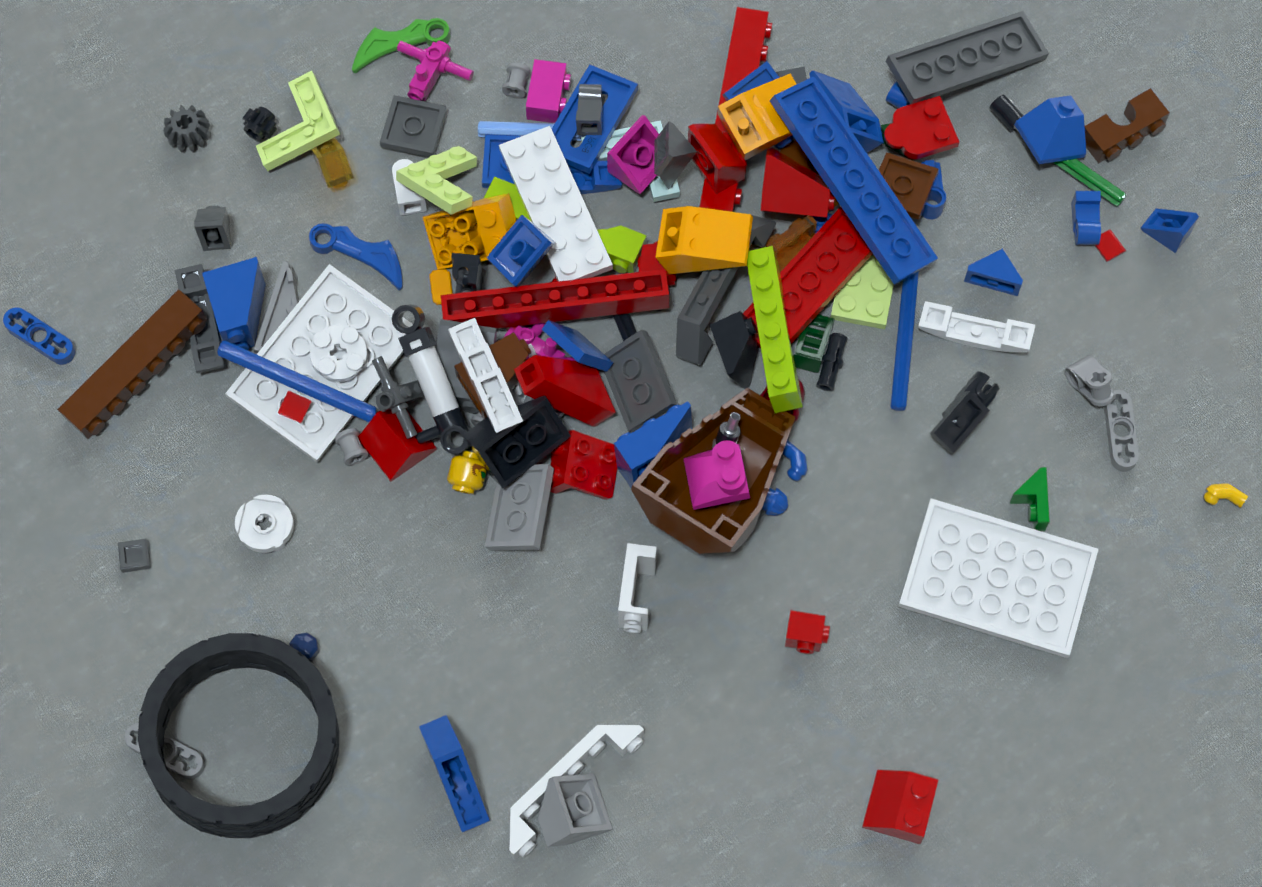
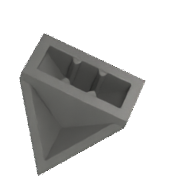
M668 121L654 140V174L661 178L668 190L697 153L696 149L674 123Z

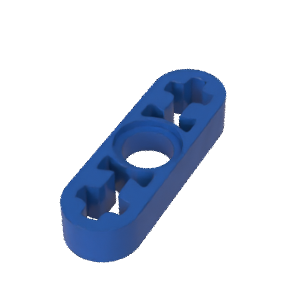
M11 308L4 314L3 323L10 334L56 364L64 365L73 360L75 348L67 337L22 308ZM14 318L16 320H19L21 318L24 325L27 326L26 331L24 327L17 323L13 325L12 320ZM38 330L47 332V336L43 341L34 342L32 340L34 332ZM52 342L59 348L65 347L67 352L65 354L62 352L57 353L55 348L51 346Z

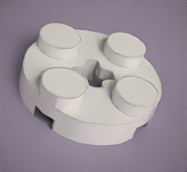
M332 325L314 335L310 346V361L314 370L321 376L326 377L327 380L331 382L349 381L358 375V372L362 370L366 363V344L355 328L345 325ZM335 347H340L341 350L346 351V354L342 355L341 360H337L336 356L330 355V352H333Z
M258 495L253 497L254 500L249 501L246 505L244 503L239 508L235 517V529L241 543L248 549L259 553L282 550L286 542L291 538L294 530V519L290 509L280 498L273 495ZM266 517L269 518V523L272 524L271 527L261 530L257 523L263 522Z

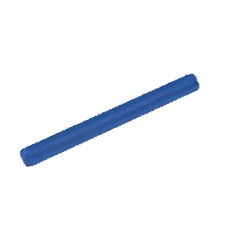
M919 271L902 281L891 396V409L896 411H904L907 405Z
M222 341L217 353L222 358L367 422H370L377 412L375 406L230 342Z

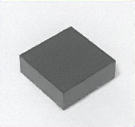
M147 538L118 542L119 563L122 573L151 569Z

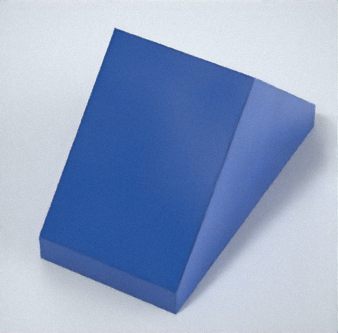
M1156 208L1142 225L1141 229L1144 233L1176 253L1191 234L1199 216L1194 212Z
M1002 248L970 264L964 282L1018 296L1023 279Z

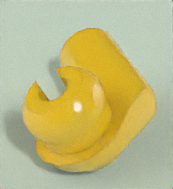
M1228 483L1211 484L1206 488L1208 491L1204 494V500L1212 505L1217 504L1219 499H1227L1240 508L1248 498V495Z

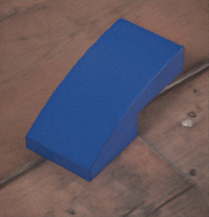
M597 161L590 174L568 165L580 194L605 192L619 189L622 186V182L607 171V161Z

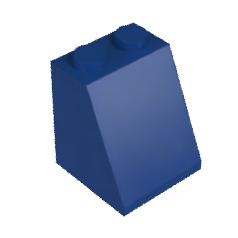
M257 257L203 272L202 275L222 340L246 350L254 347L266 287Z

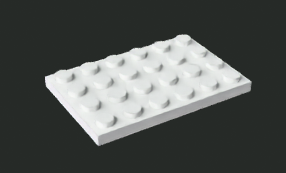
M329 264L257 355L365 402L381 382L372 360L382 356L388 371H390L404 353L398 338L406 334L400 333L394 328L392 324L394 310ZM402 317L403 323L407 327H411L413 325L404 317ZM345 325L353 327L365 341L367 348L366 363L362 370L358 372V375L349 381L331 382L326 377L317 373L312 367L310 346L313 337L317 332L328 326ZM335 347L334 351L330 352V355L336 356L337 360H341L342 355L346 354V351L341 350L340 347ZM247 368L244 369L225 393L228 399L316 463L335 441V436L342 432L354 416ZM288 391L311 400L309 409L301 424L278 414Z
M931 498L898 607L1068 659L1098 548Z

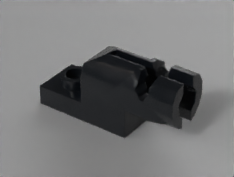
M977 371L972 376L967 385L960 390L952 403L942 413L943 419L930 432L949 453H954L990 411L987 406L993 401L1000 389L997 383H994L992 386L987 384L983 388L990 379L983 372Z

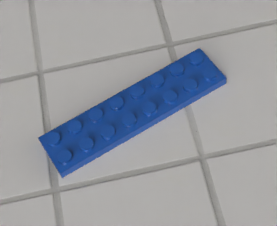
M814 76L774 95L770 99L771 104L893 284L902 281L938 259Z

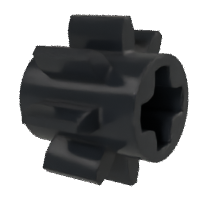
M259 107L255 110L249 108L242 118L245 121L243 123L245 125V133L254 140L260 141L265 137L270 139L277 130L274 127L276 125V122H274L276 117L267 108Z

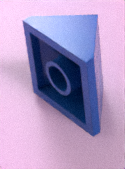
M521 215L486 258L514 286H520L556 242L524 215Z

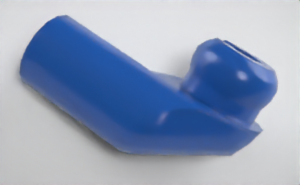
M787 440L782 453L790 460L791 468L787 471V474L792 480L799 481L802 475L805 476L808 471L807 459L802 451Z

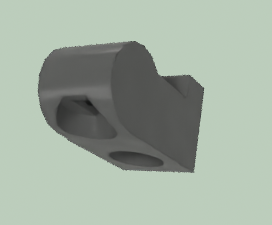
M580 84L578 110L576 113L577 135H602V84ZM583 123H594L597 125L589 128L584 126Z

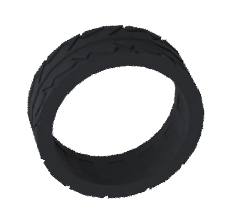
M228 633L208 638V640H202L188 647L165 665L166 668L159 672L148 688L140 711L143 712L139 715L138 744L143 765L161 800L179 819L201 832L219 837L254 838L273 833L272 831H278L299 820L315 805V802L320 799L332 780L339 756L340 731L331 692L320 671L302 653L281 640L253 633ZM237 668L268 670L285 677L300 688L313 705L318 716V734L310 761L301 775L287 789L259 803L229 807L211 804L194 797L179 786L166 769L163 751L164 735L171 713L180 699L195 684L213 674Z

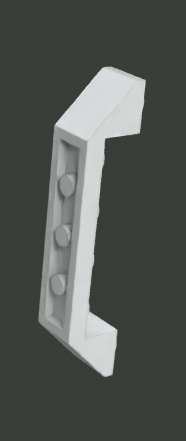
M640 725L595 726L510 808L509 851L511 857L514 860L520 855L524 858L536 846L534 843L537 840L536 833L523 819L525 817L528 820L531 819L541 809L539 804L543 801L549 778L577 775L584 767L582 763L590 755L594 758L606 746L604 744L605 741L622 757L628 751L631 754L634 753L644 742L642 740L644 729Z

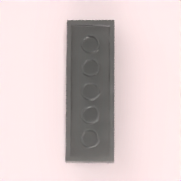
M1024 11L888 55L885 62L912 105L1045 60L1049 52Z

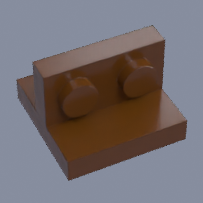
M886 152L879 172L909 216L920 220L938 176L939 169Z

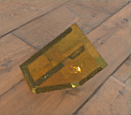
M335 137L310 150L328 188L332 186L333 188L345 186L348 180L354 178L344 149Z

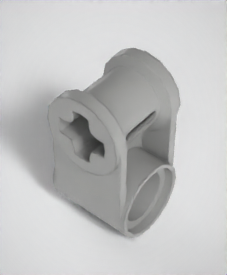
M1087 355L1065 368V375L1070 385L1083 394L1093 405L1106 406L1114 400V391L1110 387L1112 375L1094 356Z

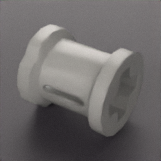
M509 63L506 69L508 76L506 83L502 86V92L509 97L522 98L525 96V81L529 77L531 70L528 66L521 63Z
M356 428L344 430L334 438L336 444L340 445L345 456L343 461L347 466L358 464L368 457L367 450L363 449L358 438L360 434Z

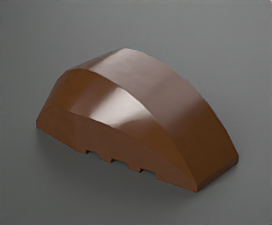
M746 388L723 404L713 415L709 414L703 418L699 425L693 429L689 428L681 434L679 439L665 445L634 482L631 491L651 524L697 553L734 552L745 542L756 526L796 417L787 411L775 413L769 400ZM731 413H738L740 415L738 426L741 432L737 444L740 445L750 498L693 510L684 458L712 450L713 440L716 438L720 425L728 422Z

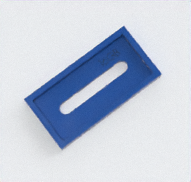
M589 64L552 127V132L567 165L586 173H591L637 93V83ZM602 84V94L608 96L603 105L602 135H586L581 145L574 148L571 146V141L577 134L576 113L578 110L579 85Z

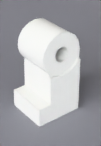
M408 159L398 160L392 167L400 216L427 211L424 197L396 181V171L413 163Z

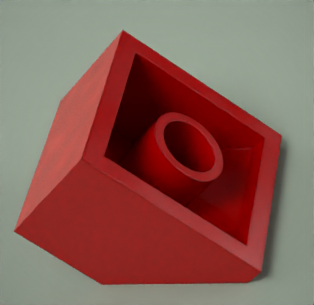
M692 124L688 126V141L697 151L692 160L716 194L744 179L745 167L747 166L746 161L740 152L736 153L732 148L731 139L725 131L721 132L716 124Z
M877 770L862 828L921 844L939 779L911 771Z

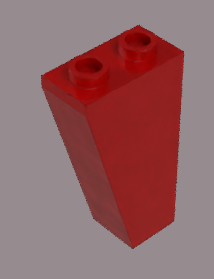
M533 355L514 369L525 395L533 399L545 395L554 409L590 426L596 427L616 413L597 368L574 360Z

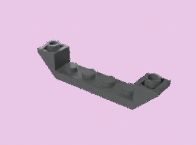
M752 215L753 221L749 247L751 244L764 247L776 223L775 221ZM738 267L704 270L677 318V358L701 365L713 343L704 330Z

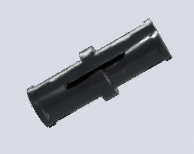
M830 334L826 354L822 358L821 372L816 387L821 390H834L838 370L842 368L844 363L842 356L848 340L843 334Z

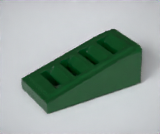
M818 314L803 330L793 355L795 368L819 373L822 358L825 355L834 325V318ZM810 325L825 328V331L811 328ZM807 335L813 336V337H817V338H821L822 340L816 339V338H812V337H808ZM804 345L809 346V347H813V348H816V349H819V350H815V349H811V348H808V347H804Z

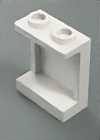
M627 543L618 607V627L623 628L624 631L629 633H640L641 630L647 631L648 609L633 607L637 574L655 576L657 547Z

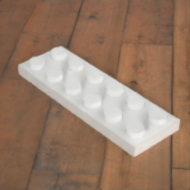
M548 126L500 144L499 150L531 222L556 242L546 256L557 281L591 278L612 270L613 264L551 127Z

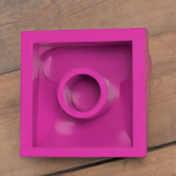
M729 440L721 441L714 446L713 450L684 458L693 510L750 498L739 444Z

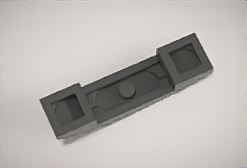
M202 264L175 270L178 289L200 307L208 319L203 330L190 337L196 373L225 367L223 358L217 353L221 343L216 319L202 275L204 272Z

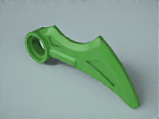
M433 18L430 20L415 19L408 27L392 32L374 27L361 44L354 59L352 71L357 73L376 59L397 51L400 41L413 46L424 42L429 46L437 41L448 43L451 38L449 25L443 19ZM435 28H440L444 31L443 35L439 38H433L429 34Z

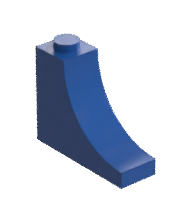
M447 715L419 726L461 831L465 832L490 821L463 749Z

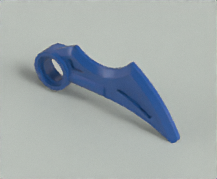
M325 223L317 224L310 230V246L315 252L320 254H328L333 250L341 252L372 267L389 280L398 290L402 289L400 264L389 240L375 243L365 242L357 238L348 226L332 227ZM321 233H326L331 237V240L326 244H319L315 239Z

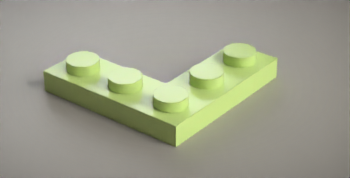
M313 71L288 82L304 121L256 145L263 166L267 171L340 135Z
M460 146L452 147L450 150L432 155L425 160L412 163L407 167L397 170L396 181L452 215L471 207L473 196L445 179L476 167L477 157Z

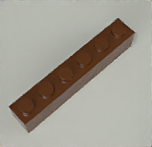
M178 289L57 410L87 439L92 435L100 433L105 426V422L112 415L120 413L125 406V402L132 395L140 393L145 387V382L152 375L160 373L165 367V362L172 355L180 353L185 347V342L192 335H196L203 330L205 322L208 320L203 310Z

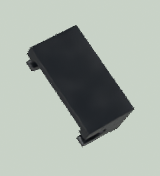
M452 253V276L457 284L455 293H462L465 290L471 292L481 291L483 274L480 255Z

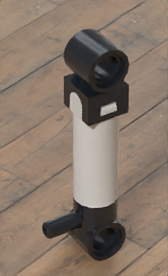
M417 305L399 306L392 314V324L397 331L406 334L398 339L405 357L408 356L436 424L434 427L417 433L416 439L418 443L422 444L441 436V446L445 451L451 454L461 453L470 448L469 444L463 437L462 445L455 446L451 442V434L453 431H457L463 436L470 428L465 423L435 346L437 344L430 327L422 328L425 323V314ZM406 311L413 313L415 318L414 324L411 327H407L402 320L403 314Z

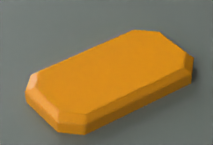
M446 269L433 270L429 274L432 300L436 305H441L440 295L453 294L450 272Z

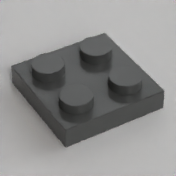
M394 95L380 139V146L425 157L434 155L447 113L446 106Z

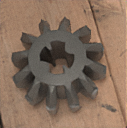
M180 105V111L170 110L171 117L164 118L165 127L163 132L172 147L177 146L181 152L186 147H189V150L193 152L194 145L197 144L203 147V139H209L208 129H210V123L202 110L196 111L193 105L188 110H185L184 106Z

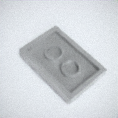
M549 464L533 465L503 489L496 483L485 542L487 549L490 551L540 550L554 472L552 466Z

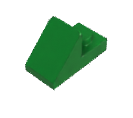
M1047 467L1039 468L1012 495L1010 504H1029L1028 520L1033 521V529L1038 531H1045L1050 522Z

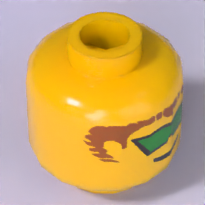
M463 451L462 456H454L451 459L447 481L453 485L452 490L474 495V491L482 489L487 470L475 453Z

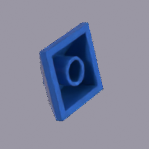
M1071 95L1047 99L1018 119L1014 124L1039 164L1083 158L1086 155L1084 114Z

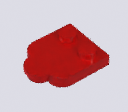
M940 96L898 108L893 114L892 123L887 126L884 133L885 141L890 147L901 149L904 155L911 159L924 158L959 146V139Z

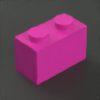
M534 59L526 102L527 120L549 123L557 121L567 103V98H563L564 91H569L571 84V74H567L566 63Z

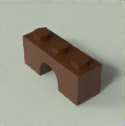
M1150 88L1128 101L1124 115L1129 120V125H1118L1107 114L1085 126L1086 148L1098 164L1106 159L1109 161L1113 160L1128 146L1133 148L1140 144L1147 135L1151 133L1156 135L1166 127L1165 123L1170 112Z

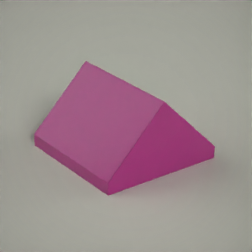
M642 115L607 153V171L639 194L657 176L654 174V140L659 133L645 115Z

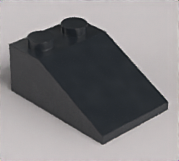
M545 395L517 405L523 422L496 433L489 418L486 417L463 435L477 458L484 465L487 473L502 489L571 437Z

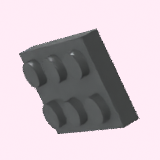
M638 331L604 354L613 362L609 370L604 372L628 431L634 432L638 430L646 421L653 418L656 419L666 413L671 407L678 405L647 331Z

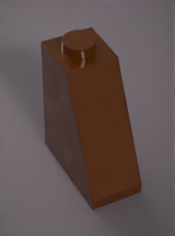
M514 332L489 346L510 392L519 382L514 369L528 360L531 354L524 339L519 340ZM460 362L454 366L456 377L482 418L485 419L488 416L463 363Z

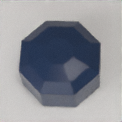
M307 632L296 634L289 643L291 647L302 653L310 662L319 653L317 639Z

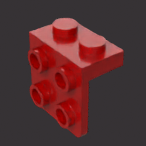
M575 430L568 431L571 437L551 451L550 466L554 468L550 492L557 494L566 489L573 488L605 500L612 498L617 473L614 444Z

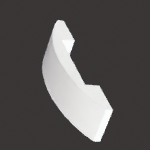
M925 301L918 328L937 337L971 347L1001 352H1029L1035 324L1008 319L1007 323L952 312V307Z

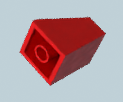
M768 148L760 210L827 217L828 210L834 209L835 197L821 176L776 149Z

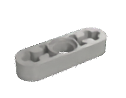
M1114 390V400L1118 399L1119 403L1124 405L1120 410L1119 417H1116L1118 414L1117 406L1112 405L1114 400L1104 406L1110 459L1115 469L1127 472L1134 468L1139 459L1132 399L1125 391ZM1118 424L1126 426L1129 430V435L1126 437L1117 436L1114 432V426ZM1127 444L1125 454L1127 457H1131L1128 463H1124L1123 458H1118L1122 453V445Z
M136 723L126 730L125 742L131 750L141 755L138 742L134 744L135 740L132 737L134 733L138 734L139 723ZM164 735V744H169L173 747L172 755L165 759L166 769L186 779L199 777L205 767L201 755L195 750ZM180 750L183 751L180 754L183 759L191 761L192 758H195L194 762L197 765L195 769L190 768L188 771H185V765L177 760Z

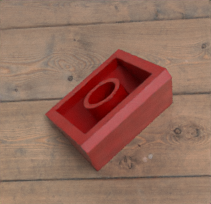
M391 410L386 412L378 411L358 436L361 445L367 450L368 454L390 482L437 450L431 440L420 444L416 436L407 439L396 414H392ZM408 412V415L412 421V424L416 432L419 433L423 431L421 427L418 425V423Z

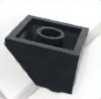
M739 311L710 324V328L727 375L742 388L746 389L750 387L758 345L754 334L758 333L753 319L751 317L747 318Z

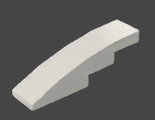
M473 318L449 328V335L495 432L498 433L523 422L500 367L498 368L476 319Z

